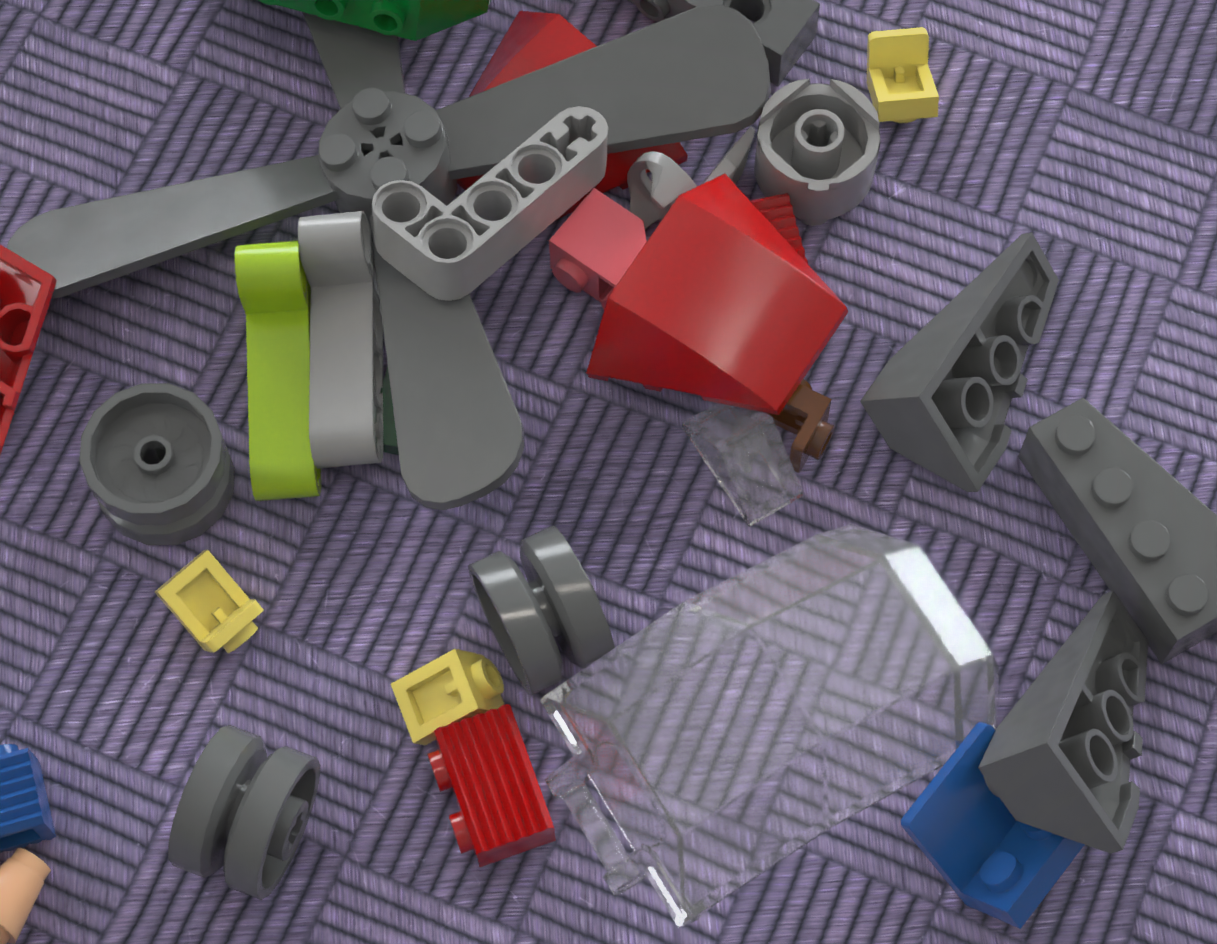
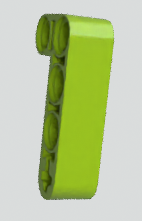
M298 240L237 245L235 247L236 283L240 301L246 314L249 465L253 496L256 501L317 497L321 495L322 488L321 468L317 469L314 465L309 439L311 287L302 266Z

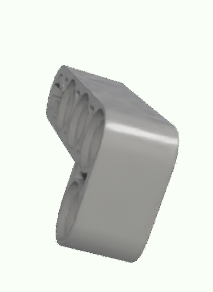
M577 106L565 109L447 206L422 186L412 181L397 180L386 183L376 191L372 200L376 251L404 276L438 300L452 301L470 294L603 179L606 171L608 125L606 119L599 112L588 107Z
M364 211L300 217L298 221L299 252L303 269L311 287L309 439L314 465L318 469L381 463L383 459V393H380L381 387L383 388V322L371 228Z

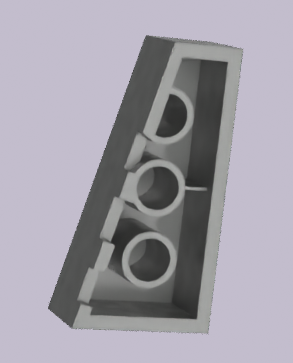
M1084 398L1030 426L1018 455L1019 459L1110 591L1115 592L1148 640V646L1161 665L1217 633V515Z

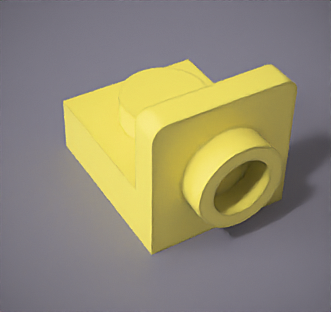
M453 649L391 683L414 744L427 745L436 740L434 730L438 727L448 726L452 722H460L464 718H471L478 713H485L490 709H498L504 704L501 693L504 691V684L495 665L481 654Z

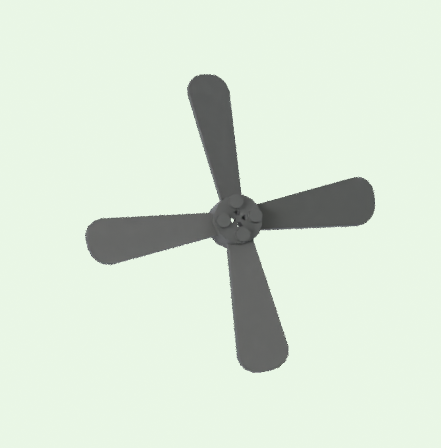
M720 4L698 6L438 110H435L417 96L405 94L399 38L397 36L384 35L374 30L335 20H326L316 15L302 12L340 107V110L328 121L321 135L319 155L50 210L33 217L19 227L8 241L7 249L54 276L57 282L51 299H55L333 201L340 213L364 211L372 232L401 476L411 497L426 508L447 510L463 506L488 495L508 480L518 467L525 447L524 428L470 294L452 301L438 300L404 276L376 251L372 216L374 194L381 186L388 182L397 180L412 181L422 186L447 206L453 201L457 192V179L486 174L557 114L571 107L591 108L599 112L606 119L608 125L607 154L736 133L754 124L762 114L763 107L769 100L771 93L769 65L761 38L753 23L738 10Z

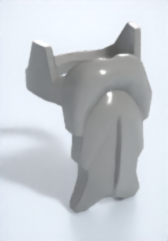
M752 126L733 144L701 185L724 173L734 184L737 183L743 174L754 138L755 129ZM654 151L644 153L637 158L627 173V183L631 197L629 211L644 221V228L646 230L657 220L662 221L679 195L697 187V185L670 157ZM645 169L650 170V172L652 173L651 181L647 176Z

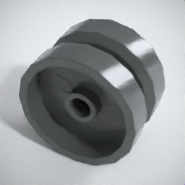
M141 383L112 395L93 412L81 435L79 462L87 484L97 499L103 514L123 536L143 544L178 545L201 536L222 518L234 494L235 467L214 413L191 391L170 383Z
M549 526L521 540L520 560L527 580L513 559L501 551H497L468 565L475 593L494 636L518 681L527 694L531 696L562 681L563 662L556 641L570 662L581 669L586 670L615 656V645L596 592L572 548L555 526Z
M232 725L221 727L209 740L198 758L183 790L173 819L168 842L169 861L173 866L203 878L214 874L223 867L225 882L229 888L259 900L268 897L281 881L306 829L319 785L321 765L318 759L288 746L278 748L267 757L265 743L261 736Z

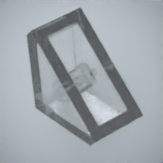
M716 403L682 423V429L749 527L803 496V490L773 417L769 414Z

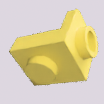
M923 27L874 31L868 35L867 86L873 106L877 111L879 122L909 123L920 118L938 117L939 96L928 66L929 36L927 30Z
M203 550L155 591L157 596L204 651L212 653L221 647L227 653H230L241 646L257 631L258 627L252 620L264 610L256 600L248 598L209 550Z

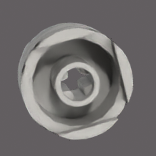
M810 79L796 80L776 91L763 107L757 132L754 174L765 197L788 193L794 216L802 223L811 226L821 225L828 219L841 216L861 203L872 186L880 148V123L877 111L870 100L852 85L830 79V85L821 83L810 84Z

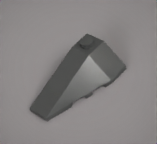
M1032 232L1021 234L890 358L860 401L890 449L966 492H978L1006 450L1012 431L1004 424L1012 398L1023 396L1028 379L1020 373L1028 346L1040 342L1059 282L1057 275Z
M1114 591L1103 594L999 724L978 767L984 775L989 790L1002 800L1016 821L1111 854L1124 849L1139 809L1140 788L1132 781L1129 782L1130 760L1142 756L1143 737L1134 731L1133 709L1135 705L1145 702L1148 653L1147 638Z

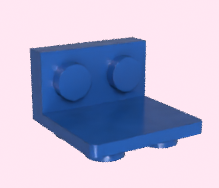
M978 722L902 817L901 826L965 905L1021 929L1085 844L1015 820L1002 800L989 790L984 775L978 768L996 731L992 725Z

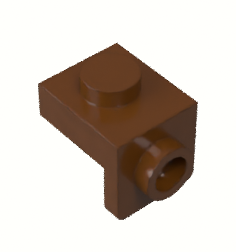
M804 379L779 415L749 409L750 413L797 435L791 446L788 468L797 473L801 472L809 456L816 460L821 458L835 429L834 425L827 422L832 399L812 390L811 385Z

